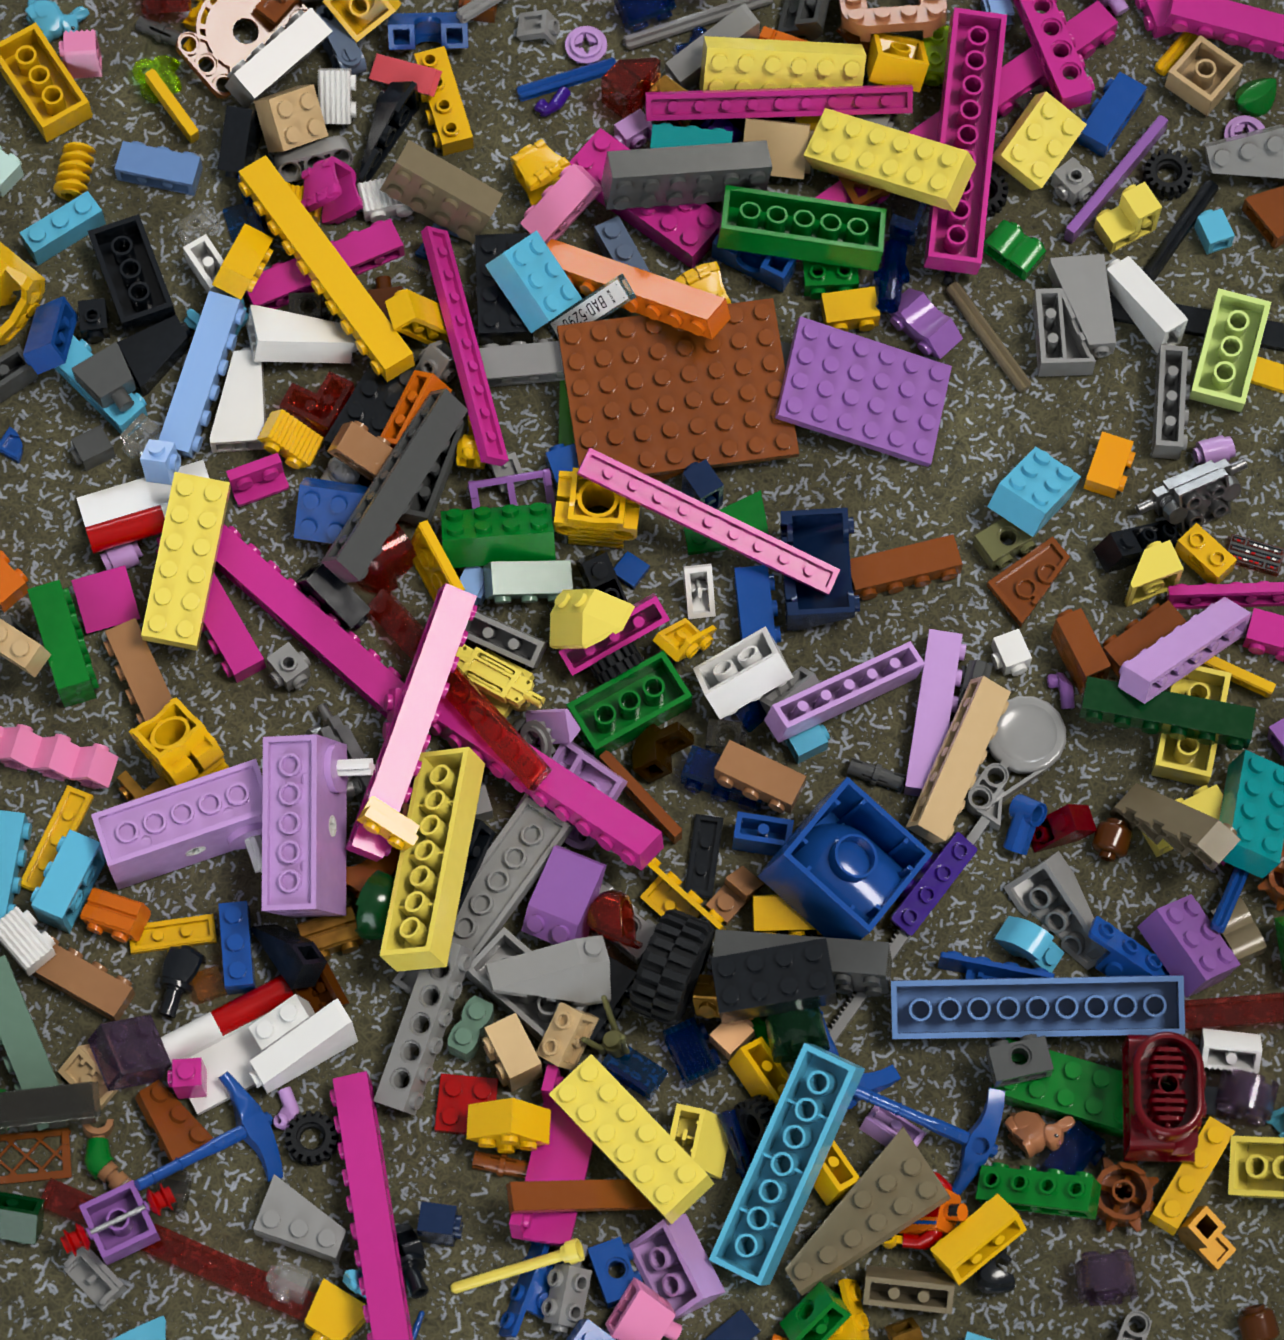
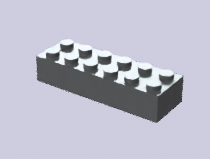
M767 140L607 151L601 186L606 210H625L638 207L651 208L665 205L678 206L680 204L693 203L705 204L707 202L722 201L726 185L766 191L773 166Z
M716 929L713 957L826 937ZM826 938L837 993L849 995L853 991L865 992L866 995L872 997L889 994L892 969L889 942Z

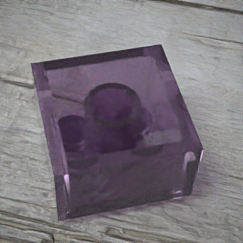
M151 1014L101 1023L87 1040L108 1091L160 1080L172 1065Z

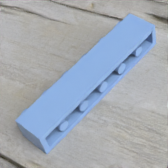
M212 291L208 292L159 437L160 441L175 442L178 454L193 458L194 453H198L201 449L203 442L201 433L203 427H207L211 419L212 413L209 409L212 401H216L219 396L220 386L218 383L221 375L225 376L229 361L226 359L229 350L233 351L237 342V335L235 333L238 325L243 324L246 310L240 299Z

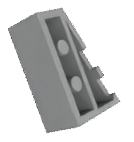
M1282 124L1203 144L1207 165L1211 173L1284 179V126Z
M1063 288L1035 289L1032 306L1038 377L1092 375L1096 360L1088 349L1085 342L1086 338L1078 327L1075 320L1076 316Z
M275 1174L273 1175L253 1227L255 1235L339 1264L348 1240L347 1231Z

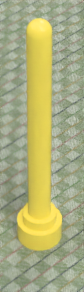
M578 1238L565 1241L564 1245L560 1246V1250L453 1282L450 1290L452 1293L458 1294L558 1262L579 1263L585 1259L584 1249Z

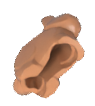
M1029 1111L1012 1112L1004 1122L1010 1132L1008 1134L1009 1140L1026 1153L1027 1159L1042 1152L1045 1148L1051 1151L1058 1150L1064 1142V1132L1071 1129L1076 1123L1073 1117L1066 1116L1054 1124H1046L1038 1113Z

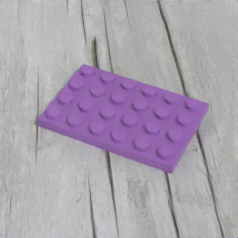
M800 316L797 319L775 419L929 467L933 459L952 366Z

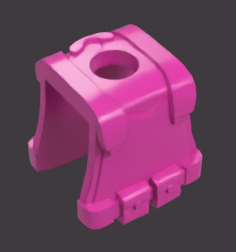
M331 156L314 163L312 168L309 167L302 171L304 194L301 203L308 212L323 206L321 218L324 225L339 224L346 221V218L349 219L355 216L356 211L363 208V200L360 198L355 184L356 173L348 164Z

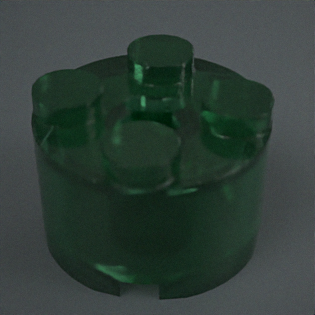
M819 1007L769 1015L765 1020L772 1058L776 1063L794 1062L795 1064L804 1043L817 1045L827 1051L830 1049Z

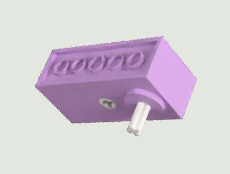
M317 734L263 737L262 911L291 918L346 916L345 848L347 844L348 776L373 775V770H375L373 758L348 759L347 744Z
M256 759L91 814L108 868L118 890L240 849H247L255 873H262V774Z

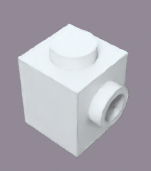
M1016 629L993 638L991 644L993 654H991V658L997 670L1001 669L1004 676L1008 674L1018 676L1028 670L1027 667H1030L1032 657L1020 630Z

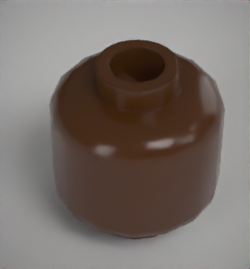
M1107 818L1106 821L1098 824L1092 847L1099 853L1098 857L1100 859L1115 862V858H1124L1127 855L1133 833L1128 828V823L1116 818Z
M1256 1304L1241 1310L1242 1314L1238 1316L1237 1323L1242 1340H1274L1279 1336L1280 1331L1273 1309L1265 1307L1264 1304Z

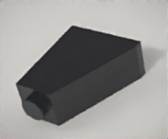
M227 105L217 167L218 170L226 171V177L238 179V171L255 160L263 133L256 110Z
M177 315L117 342L131 375L143 396L151 392L190 348L188 338L192 337L186 322L180 323Z
M320 562L312 565L296 581L301 587V591L307 596L311 595L321 605V609L327 614H333L345 630L352 629L353 627L357 630L368 620L366 614L371 610L369 606L347 583H343L323 563Z

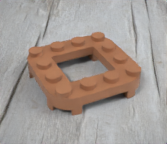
M838 0L842 31L844 33L848 31L860 36V42H870L871 34L922 30L923 38H929L933 36V31L941 26H946V0H918L919 5L868 8L866 0Z

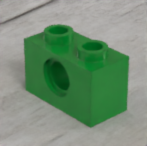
M820 1281L780 1322V1325L789 1340H828L851 1316V1313L841 1297Z

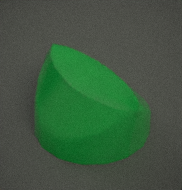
M1256 79L1239 87L1234 96L1237 109L1242 114L1251 117H1259L1269 112L1276 96V79Z

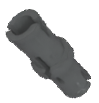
M144 15L138 18L135 26L136 31L154 37L156 42H165L172 46H175L176 40L182 34L170 28L168 23H159ZM156 28V29H158V30H160V31H163V32H165V33H167V34H170L171 37H168V36H166V35H164V34H161V33H159V32H157V31H154V29ZM184 38L181 40L182 48L189 38Z
M854 757L851 758L846 773L847 775L869 781L871 785L875 786L878 784L898 792L901 791L906 776L883 768L881 764L877 763L874 765Z

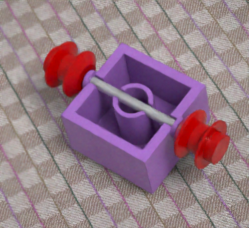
M132 1180L79 1205L88 1228L85 1231L83 1226L76 1223L75 1231L71 1233L63 1229L65 1235L60 1237L66 1253L73 1252L76 1257L77 1249L83 1247L88 1251L91 1243L88 1237H90L91 1240L94 1239L106 1265H110L160 1241L161 1238L149 1212H151V1208L154 1214L161 1216V1209L168 1207L173 1210L171 1204L175 1203L176 1200L170 1187L163 1188L160 1183L159 1191L155 1193L147 1189L146 1198L148 1202H146V1200L143 1201L139 1190Z

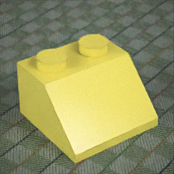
M1170 540L1163 543L1155 541L1144 549L1124 601L1126 607L1167 592L1168 586L1179 584L1184 568Z

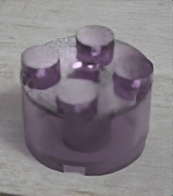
M1227 1069L1222 1070L1215 1100L1216 1108L1220 1110L1219 1115L1236 1120L1237 1115L1248 1118V1123L1265 1126L1266 1121L1272 1118L1279 1084L1273 1080L1272 1085L1265 1083V1076L1248 1071L1233 1069L1232 1075H1229Z
M1117 1249L1112 1251L1111 1254L1099 1255L1097 1251L1081 1254L1082 1260L1075 1264L1080 1303L1083 1304L1084 1300H1089V1306L1118 1305L1123 1303V1297L1130 1295L1131 1301L1138 1296L1134 1259L1129 1256L1128 1250Z

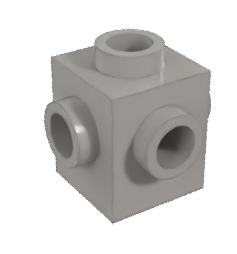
M1072 157L1053 172L1051 185L1061 200L1067 201L1073 206L1078 201L1084 202L1091 196L1095 179L1089 168L1082 166Z
M444 339L429 344L418 356L420 361L415 370L434 373L440 380L446 383L455 377L457 370L451 346Z
M287 642L266 658L268 667L272 671L270 673L272 680L278 687L283 685L288 692L294 688L299 689L303 687L311 676L309 669L311 665L310 660L304 652L300 651L298 653L290 642Z

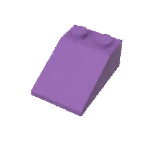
M555 845L528 903L521 931L554 945L576 938L588 937L606 864Z

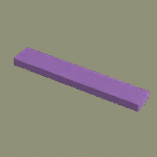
M1162 115L1158 116L1068 224L1064 235L1066 241L1072 244L1165 133L1168 119Z

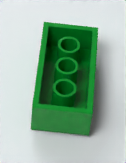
M536 502L531 505L521 506L509 504L503 507L488 508L481 506L476 509L461 510L454 508L448 511H441L443 550L453 568L484 566L489 562L556 560L551 503Z
M60 580L27 589L44 648L51 654L48 661L64 708L97 698L95 689L99 688V684L91 664L92 661L84 641L83 631L78 621L69 588L63 589Z
M663 650L566 704V708L579 725L581 730L578 734L585 746L599 760V756L607 750L611 753L638 738L650 725L655 724L659 726L691 708L692 694Z

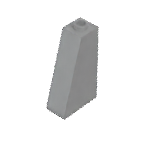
M745 3L740 5L665 63V75L688 90L700 83L704 36L759 39L760 22Z
M1104 254L1050 258L1048 275L1054 288H1063L1076 316L1075 320L1078 327L1086 338L1085 342L1090 353L1096 358H1103L1113 354L1116 346V336Z

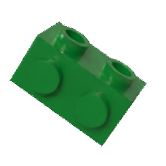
M804 260L802 262L804 297L810 296L812 299L819 300L822 293L859 288L858 268Z

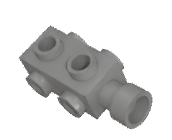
M582 1244L586 1257L588 1245ZM582 1262L575 1264L555 1263L554 1269L548 1274L547 1281L550 1285L548 1298L542 1303L541 1311L544 1315L543 1322L551 1324L550 1330L568 1333V1328H574L578 1321L584 1317L592 1271L581 1268Z

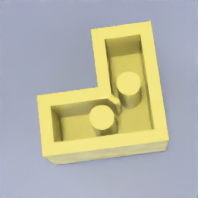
M1145 182L1137 186L1133 184L1122 192L1119 206L1112 210L1105 209L1096 216L1093 229L1111 254L1156 230L1162 206Z

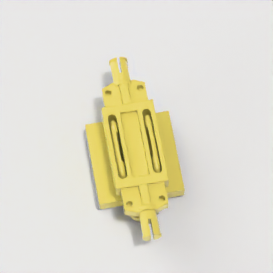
M465 644L463 647L458 648L456 656L459 657V661L453 673L457 674L460 680L463 681L456 694L465 702L502 722H505L512 710L522 712L526 711L531 704L538 708H541L542 704L544 705L545 697L533 692L535 686L533 683V673L488 649L486 651L478 647L472 649Z

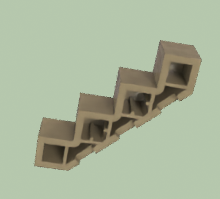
M1135 783L1109 813L1113 818L1128 823V828L1131 831L1135 827L1140 829L1156 845L1164 839L1184 858L1191 851L1212 871L1241 840L1231 825L1223 824L1216 818L1138 783Z

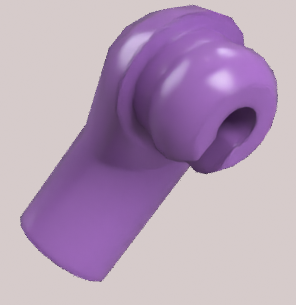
M1061 672L1048 674L1047 686L1049 688H1058L1060 691L1061 709L1075 708L1073 684Z

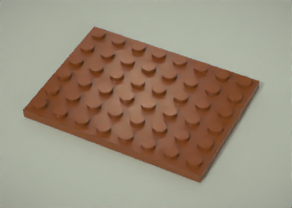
M774 299L727 304L731 319L713 339L697 336L692 332L674 328L669 324L652 320L643 315L557 326L578 468H580L589 448L647 476L684 472L685 468L691 463H700L705 459L712 468L799 457L795 425L775 419L785 375V365Z

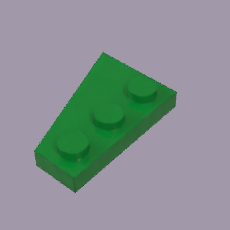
M761 490L719 510L769 535ZM684 527L688 555L729 550V548Z

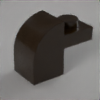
M678 721L663 729H660L655 724L650 725L640 734L634 744L632 752L633 770L648 783L671 774V755L693 745L694 735Z

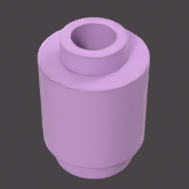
M1220 435L1196 442V448H1193V457L1196 464H1204L1210 460L1216 463L1223 459L1229 462L1230 458L1236 456L1234 442L1230 436L1224 437Z
M137 541L105 550L106 552L100 554L106 570L124 565L126 569L140 564L138 558L143 556Z

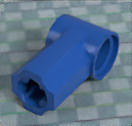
M1018 794L1013 798L1009 807V814L1012 820L1003 847L1012 852L1027 855L1036 827H1039L1047 816V806L1023 794Z

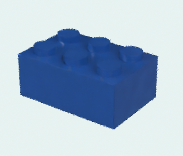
M305 477L299 484L294 538L333 544L369 486Z

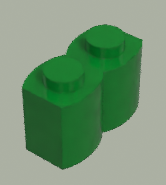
M1004 219L984 241L983 247L985 254L1023 281L1031 275L1046 254L1044 245L1039 239L1024 235L1022 228L1017 223L1008 222Z

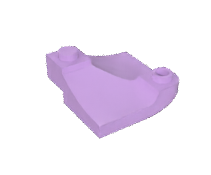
M573 741L568 744H560L552 757L554 761L615 801H617L628 781L596 759L593 754ZM525 793L522 799L520 800L519 804L517 805L516 810L526 797L530 798L531 800H533V798ZM544 807L545 809H547L548 811H550L551 813L554 814L553 811H551V810L548 809L547 807ZM569 823L573 830L564 841L566 844L580 850H589L594 847L597 842L595 839L588 835L586 840L583 841V835L574 825Z

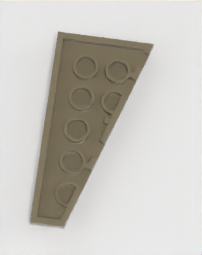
M904 1127L901 1128L786 1266L785 1271L801 1296L811 1291L820 1281L823 1283L951 1199Z

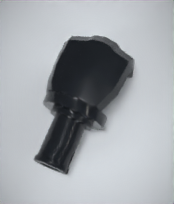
M190 945L171 946L167 950L160 973L161 979L159 984L164 986L166 991L160 1009H158L159 1014L169 1018H176L182 994H192L193 986L189 983L197 975L201 963L206 964L207 961L206 956Z
M396 1223L395 1227L403 1277L410 1290L411 1297L418 1299L429 1292V1288L421 1273L426 1267L423 1246L414 1229L408 1223Z
M1004 1248L973 1274L975 1288L982 1293L1001 1294L1015 1289L1014 1275L1001 1270L995 1264L999 1263L1008 1266L1011 1263V1257L1006 1254L1007 1248Z

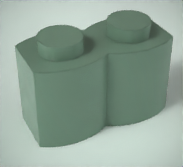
M476 995L467 1001L462 1011L461 1021L452 1028L448 1037L450 1054L466 1062H469L476 1055L480 1047L481 1037L485 1035L484 1028L491 1025L494 1020L492 1003Z

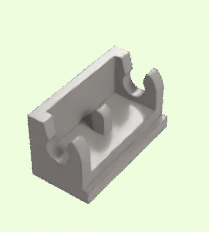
M83 1247L79 1248L77 1256L71 1255L64 1263L65 1268L63 1270L102 1312L127 1290L119 1278L90 1248L88 1251Z

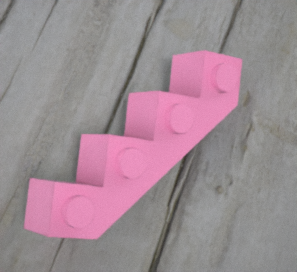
M17 724L16 727L8 728L0 726V762L5 767L27 772V769L38 771L44 777L64 782L65 779L77 780L81 782V786L92 789L109 788L119 757L109 752L107 746L94 743L93 746L79 747L72 743L71 738L66 735L55 734L52 737H41L33 733L31 727L23 724Z

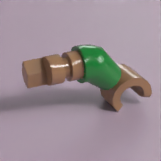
M88 1106L82 1113L81 1118L83 1132L90 1138L86 1143L84 1164L88 1172L95 1179L99 1178L104 1183L108 1182V1187L113 1190L132 1181V1179L123 1171L118 1172L119 1167L114 1163L115 1159L111 1156L109 1140L106 1137L113 1131L114 1119H107L103 1127L95 1128L89 1123L94 1117V1110L92 1106Z

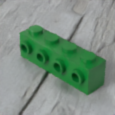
M993 1162L991 1166L981 1165L975 1199L983 1205L996 1194H999L1016 1211L1096 1220L1102 1185L1092 1174L1078 1171L1075 1175L1065 1174L1062 1170L1049 1168L1047 1172L1037 1171L1036 1168L1021 1165L1019 1169L1009 1168L1007 1164Z

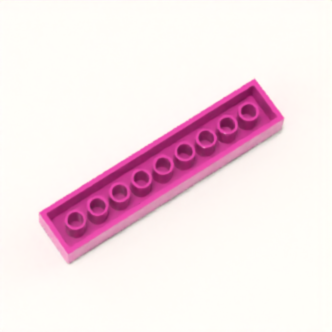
M954 7L950 18L937 142L968 151L976 166L955 212L930 205L923 268L977 275L982 264L1007 22L1006 14Z

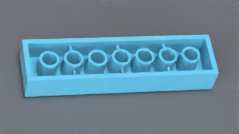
M803 1044L708 1260L760 1286L770 1285L865 1068L817 1045Z

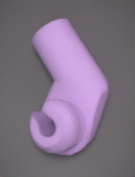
M291 1087L283 1088L277 1092L282 1103V1108L273 1118V1124L277 1129L286 1130V1127L289 1128L291 1119L295 1120L297 1118L296 1115L299 1114L300 1110Z

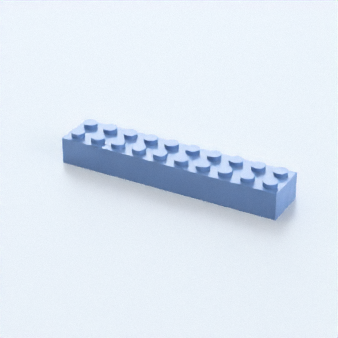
M1184 976L891 980L892 1039L1022 1037L1029 1034H1036L1037 1037L1153 1035L1159 1032L1185 1034Z

